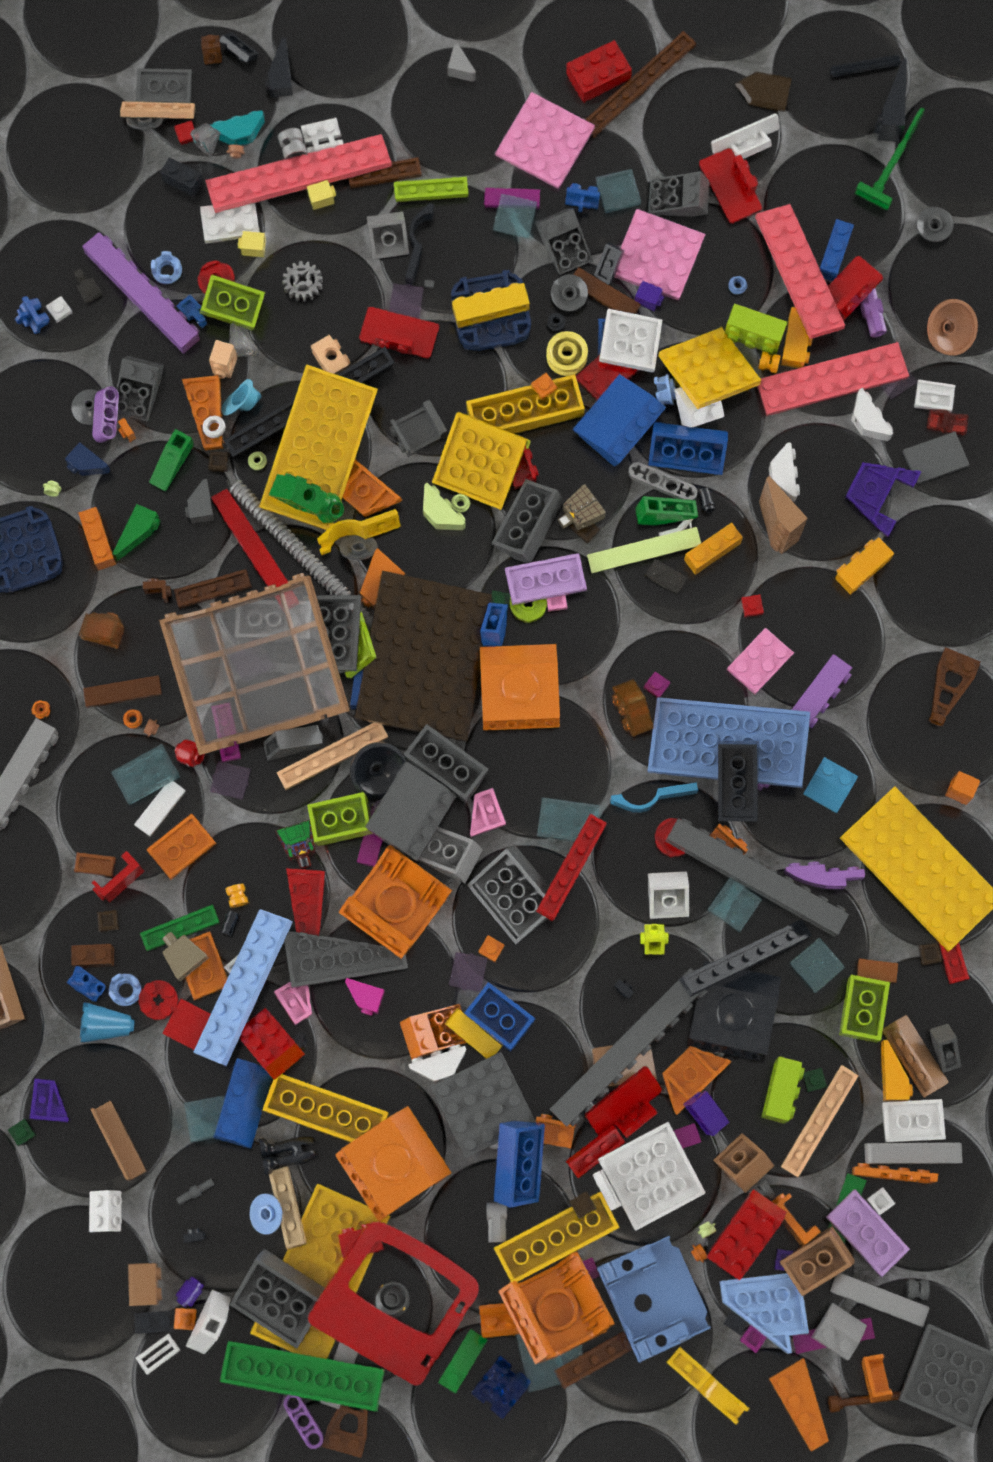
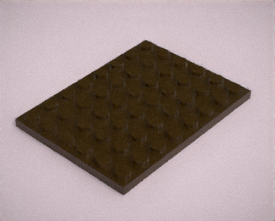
M382 570L370 630V639L377 658L363 668L354 719L415 732H421L427 724L445 738L467 742L481 666L480 647H484L480 630L488 604L491 603L492 594Z

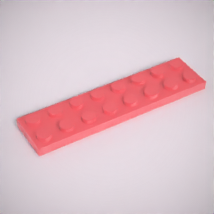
M791 205L757 213L755 217L809 339L844 329V321Z
M896 342L761 378V383L757 388L765 414L769 416L858 392L861 388L867 390L908 379L909 373L899 343Z

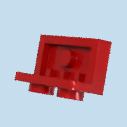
M526 446L512 481L514 490L521 488L525 479L536 483V476H539L536 465L533 466L530 460L533 459L530 448L527 449Z

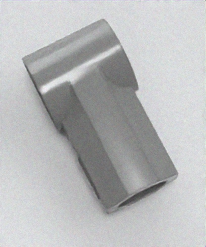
M497 1202L487 1203L489 1242H506L505 1220H507V1206Z

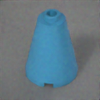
M83 1003L82 1011H84V1014L81 1017L80 1042L128 1036L130 1032L134 1031V1020H131L130 1015L90 1003Z

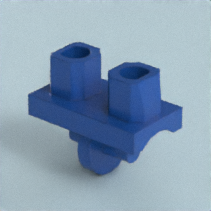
M572 183L570 188L567 187L565 204L578 206V212H582L583 207L598 209L600 192H598L597 187L590 186L588 190H582L579 184Z
M27 296L22 297L23 303L20 305V309L17 310L19 315L15 320L18 324L24 323L25 327L30 325L34 334L40 333L41 327L48 325L49 317L46 313L39 315L36 313V311L41 309V303L38 298L29 300Z
M80 966L75 967L73 975L67 981L77 992L82 993L93 1002L102 995L106 987L105 984Z

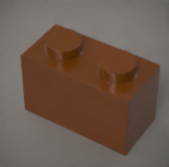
M111 944L71 946L72 966L74 968L76 966L81 968L114 966V947Z

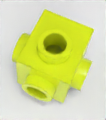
M644 924V932L640 933V944H644L645 954H664L665 944H668V932H665L664 925Z

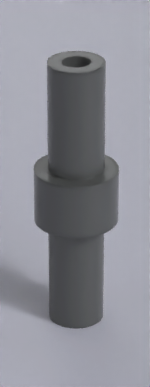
M210 1178L198 1186H192L188 1192L177 1197L176 1200L181 1205L193 1197L196 1199L202 1195V1192L215 1184Z

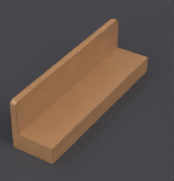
M907 1015L883 1029L882 1032L923 1097L930 1095L948 1083L945 1075Z
M109 1101L96 1109H90L125 1179L131 1181L147 1172L112 1102Z

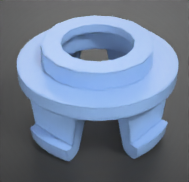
M162 251L160 257L151 261V270L153 277L158 282L171 284L180 278L182 265L176 257L172 256L171 252ZM165 265H170L174 268V273L171 276L162 275L161 268Z
M669 374L659 378L655 377L654 383L657 386V391H659L656 392L657 400L663 405H674V400H676L674 379L670 378Z
M117 974L111 979L109 996L116 1004L130 1006L139 999L141 984L135 976L131 974ZM124 983L130 984L133 988L132 994L126 998L119 994V987Z

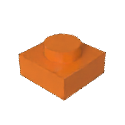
M547 373L531 383L532 388L542 400L557 390V386Z
M125 418L119 420L120 428L118 431L122 438L127 437L129 442L135 440V434Z
M488 935L478 953L496 962L505 945Z
M176 1308L174 1329L193 1330L195 1327L196 1309Z

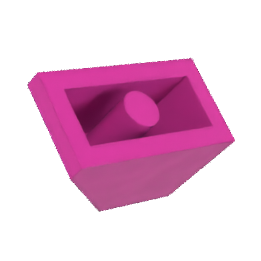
M346 978V985L358 1008L362 1009L361 1013L370 1016L373 1013L378 1014L384 989Z

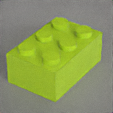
M211 275L200 314L253 331L265 292Z
M734 303L726 325L725 334L734 343L740 342L748 348H757L772 355L777 354L787 322Z
M364 792L307 805L313 838L317 846L374 834L365 828L371 818L368 799Z
M855 975L848 977L839 1036L876 1043L881 1041L890 982Z
M780 1056L775 1060L761 1118L784 1124L793 1119L795 1107L792 1105L793 1101L798 1098L800 1091L797 1084L798 1081L802 1080L804 1068H801L802 1062Z

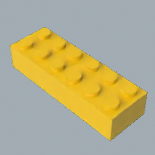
M575 374L552 380L557 386V390L543 400L530 385L466 401L468 416L513 434L583 417L585 408Z
M283 1074L273 1080L262 1109L269 1114L350 1143L389 1116L388 1112Z
M599 1192L590 1197L596 1210L579 1219L573 1208L570 1207L494 1247L510 1281L518 1282L618 1229L619 1226L602 1193Z

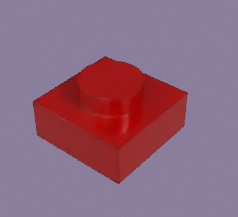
M761 595L741 598L744 617L763 615Z

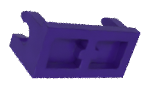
M707 1091L697 1092L684 1103V1106L706 1135L715 1136L729 1123Z

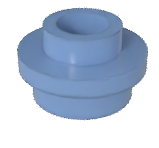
M740 276L733 277L729 281V290L737 295L744 293L747 288L746 280ZM739 284L741 287L736 288L734 285Z

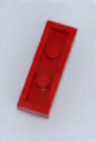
M612 1125L566 1160V1163L575 1176L579 1178L599 1163L598 1158L619 1148L625 1141Z

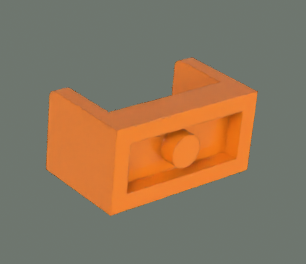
M959 771L952 778L945 796L967 805L973 799L980 780Z
M883 1354L863 1357L862 1360L871 1403L891 1400L893 1395L892 1390L889 1389L885 1373Z

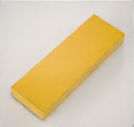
M456 1009L445 1023V1025L486 1059L495 1055L502 1047L501 1044L459 1009Z

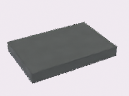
M137 69L136 102L191 103V69Z
M956 432L902 451L909 469L921 471L916 485L969 467V462Z

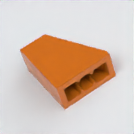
M378 548L374 552L360 591L361 602L367 608L371 607L372 609L375 608L382 570L405 575Z

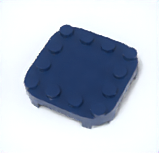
M503 270L500 274L471 279L463 277L459 279V282L451 290V303L458 297L466 298L473 296L477 292H490L497 287L501 289L506 288L513 283L521 284L523 280L516 274L511 273L510 270ZM529 310L461 328L457 327L455 320L458 338L466 350L480 351L518 344L527 340L531 331Z
M30 506L26 507V510L0 518L1 593L15 592L49 581L62 572V554L52 523L46 512Z

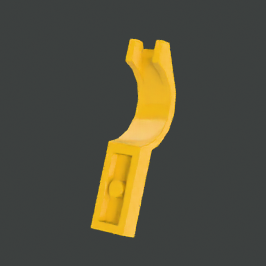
M394 509L363 521L347 519L336 522L317 539L319 545L321 544L319 549L321 555L331 552L332 545L341 537L356 535L363 539H368L401 527L398 512Z
M681 1347L667 1361L675 1371L736 1425L739 1422L737 1419L744 1411L748 1412L749 1408L730 1393Z

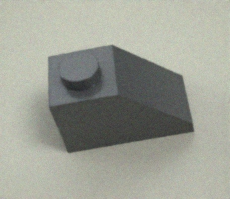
M203 479L187 500L188 507H185L186 517L190 518L192 524L214 520L209 484L207 479Z
M949 1024L930 1029L932 1046L941 1071L945 1073L960 1068L961 1061L957 1037Z

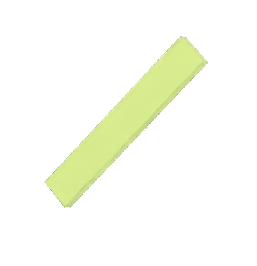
M694 527L588 554L587 558L591 573L593 574L695 548L701 544L698 529Z

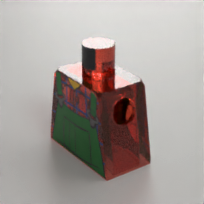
M310 820L275 830L289 860L298 859L300 869L311 866L309 855L315 854L316 849Z

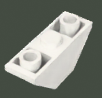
M863 388L859 389L851 421L862 436L884 441L890 440L893 435L892 426L885 422L881 410L872 403L870 394L865 392Z
M787 443L771 461L769 476L795 502L797 496L800 495L799 484L795 482V478L798 477L797 466L794 467L793 464L796 454L795 449H792L791 443Z
M458 1044L450 1047V1051L442 1053L440 1050L431 1053V1057L423 1059V1057L412 1059V1063L408 1065L411 1071L433 1082H438L456 1073L466 1053V1048Z
M214 1290L211 1291L186 1344L187 1347L205 1354L217 1341L227 1319L230 1297Z

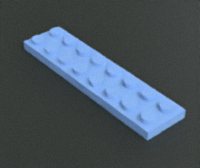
M259 910L195 1047L194 1053L224 1066L227 1065L292 925V921L267 911Z

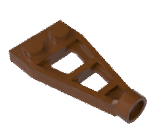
M944 648L937 666L932 713L929 718L932 724L937 726L944 725L946 716L974 680L981 661L949 648ZM947 671L962 676V681L958 687L953 688L946 685L945 676ZM942 690L953 694V698L948 705L939 701Z
M340 1405L327 1427L322 1447L361 1458L367 1439L368 1410L362 1408L354 1410L346 1405ZM351 1413L357 1416L358 1430L355 1433L340 1429V1422L345 1414Z

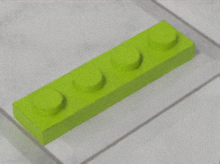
M467 177L394 182L395 202L468 197Z

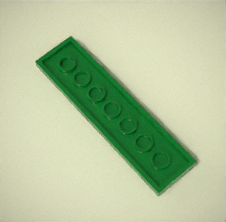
M228 1341L220 1382L377 1411L385 1370Z

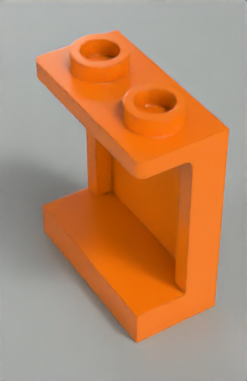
M782 1193L771 1202L787 1212L782 1223L800 1246L805 1245L821 1231L816 1225L804 1231L784 1206V1203L792 1196L790 1193L786 1195Z

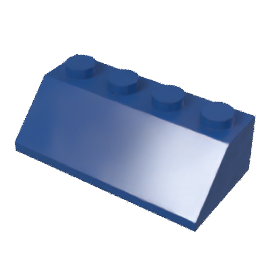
M654 422L648 465L722 475L728 443V432Z
M237 1058L213 1138L252 1148L272 1079L262 1066Z
M521 1121L500 1123L494 1202L508 1207L539 1202L545 1124Z

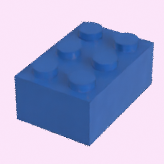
M489 982L464 1013L510 1052L535 1021L532 1015Z

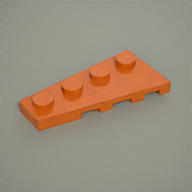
M217 375L182 379L203 448L205 450L223 449V434L218 438H209L203 432L202 427L203 422L210 416L222 418L220 377ZM212 423L209 430L216 431L219 424Z
M858 1163V1167H852V1175L929 1184L938 1182V1174L929 1173V1170L918 1169L917 1172H913L909 1168L898 1167L897 1170H891L890 1166L878 1165V1168H870V1164Z
M804 1358L770 1377L769 1380L810 1451H813L829 1440Z

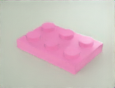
M765 628L733 661L727 670L756 695L794 652Z

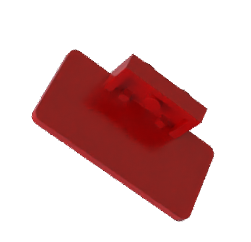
M728 148L699 162L703 174L709 179V185L730 223H735L762 210V205L755 194L758 181L755 175L750 173L749 164L741 155L735 156L732 149Z
M860 256L855 257L828 285L843 321L883 280L882 274Z
M369 307L359 338L364 343L428 359L431 357L439 325Z
M644 1066L594 1105L589 1112L585 1113V1117L598 1136L613 1125L627 1138L657 1114L649 1102L661 1093L662 1088L649 1068Z

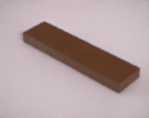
M419 157L391 162L392 167L348 178L350 189L422 177Z
M579 267L573 274L580 277L586 283L589 297L609 309L636 314L641 307L640 303Z
M247 569L174 589V593L180 609L252 588Z
M159 675L83 688L86 708L162 695Z
M624 1331L555 1369L554 1372L562 1388L565 1389L633 1349Z

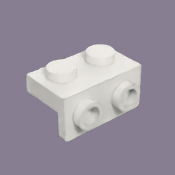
M90 1191L89 1232L121 1231V1191Z

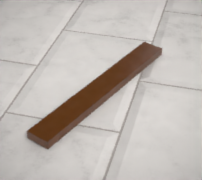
M684 31L679 34L585 119V121L595 125V129L590 136L594 138L692 50L696 46V42Z

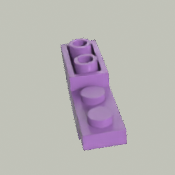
M809 862L807 866H800V863L788 864L789 867L784 869V874L796 881L826 889H844L847 886L846 881L863 880L865 878V870L859 869V867H848L845 871H840V868H831L826 872L825 864L820 865L819 862Z

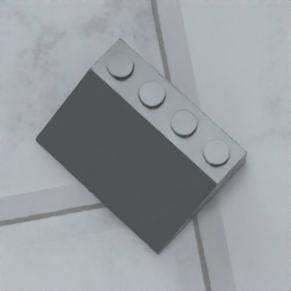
M361 595L316 596L338 672L357 671ZM305 596V601H310L308 596ZM314 627L312 628L311 639H303L301 646L308 668L327 662L318 628ZM326 668L310 675H330L331 672L330 668Z
M405 762L365 828L406 857L417 861L457 795L418 768Z
M515 845L506 848L467 884L515 944H518L548 919L537 913L536 910L549 886Z
M264 1249L255 1259L230 1305L293 1347L298 1348L312 1326L308 1321V1315L325 1288Z

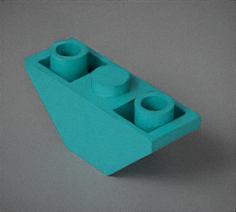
M252 111L248 115L234 116L226 121H217L210 125L212 136L229 145L243 146L253 143L265 123L263 111Z

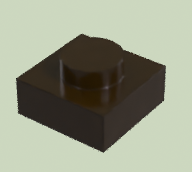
M587 1191L569 1201L579 1219L596 1210Z

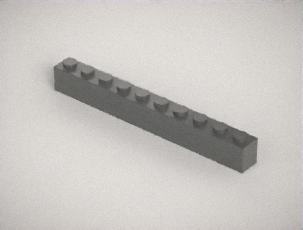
M684 818L676 820L665 842L835 937L839 934L849 916L843 907L837 904L833 906L828 903L829 900L821 895L815 896L808 887L803 885L799 887L794 884V880L790 877H782L777 874V870L769 866L766 868L760 865L758 859L744 856L743 851L740 849L728 847L724 840L717 837L716 839L709 836L710 833L702 828L696 829L690 821Z
M690 968L683 976L693 972V970ZM678 980L550 1108V1111L566 1127L569 1125L575 1126L581 1119L579 1115L583 1111L589 1112L595 1105L593 1101L598 1096L600 1098L604 1097L609 1091L607 1087L612 1082L616 1084L623 1077L621 1073L626 1068L630 1070L637 1063L635 1059L640 1054L644 1056L651 1049L649 1045L654 1040L658 1042L666 1034L664 1030L668 1026L672 1028L680 1020L678 1016L682 1012L686 1014L694 1006L692 1002L696 998L700 1000L708 991L705 989L690 997Z

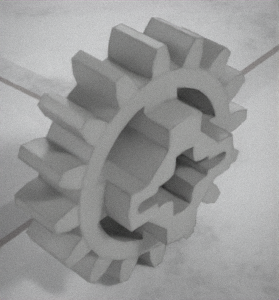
M302 261L299 262L298 266L292 263L293 268L287 267L288 274H283L285 279L283 280V286H286L284 288L285 292H289L290 298L295 295L296 301L303 298V301L306 302V297L312 300L313 294L319 295L318 289H322L321 283L323 278L320 276L321 271H316V265L310 267L308 261L306 265H303ZM313 276L315 278L314 284L311 281Z

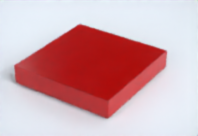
M180 999L162 1034L195 1050L211 1014Z

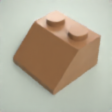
M743 1133L714 1159V1162L745 1193L774 1167L767 1155Z
M156 1263L128 1264L129 1306L159 1305V1300H162V1288L158 1287V1280L162 1278L161 1267L158 1268Z

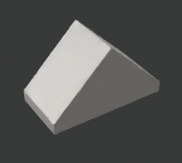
M458 43L454 44L448 65V76L473 82L476 80V71Z

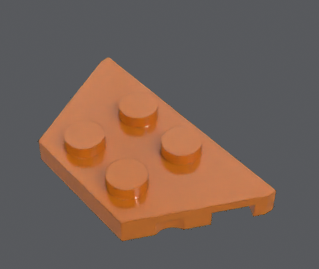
M354 460L342 499L364 517L402 501L400 496L357 460Z
M690 1046L662 1073L674 1113L677 1115L685 1108L684 1103L697 1092H701L731 1061Z

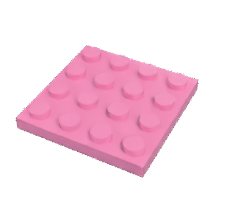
M531 92L495 155L559 189L595 129V125Z
M636 209L621 249L625 251L614 277L639 287L643 280L662 288V295L679 301L705 234Z

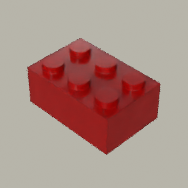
M614 40L567 63L566 74L584 103L631 79L632 69Z
M266 1008L245 1024L239 1037L274 1080L305 1055Z

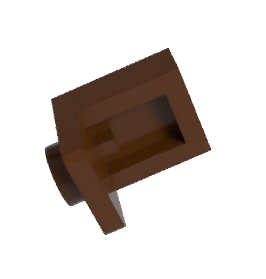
M219 35L201 37L204 63H221L222 55Z
M151 578L143 582L145 594L162 593L164 603H169L168 597H172L171 586L167 585L166 580Z

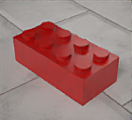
M753 1189L716 1240L707 1258L738 1280H741L781 1225L787 1212Z

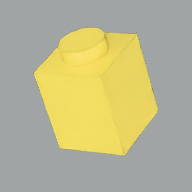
M328 180L307 186L313 210L334 204L336 192L334 186L329 185Z
M243 231L242 238L239 237L238 248L241 249L242 255L264 257L266 246L265 233Z

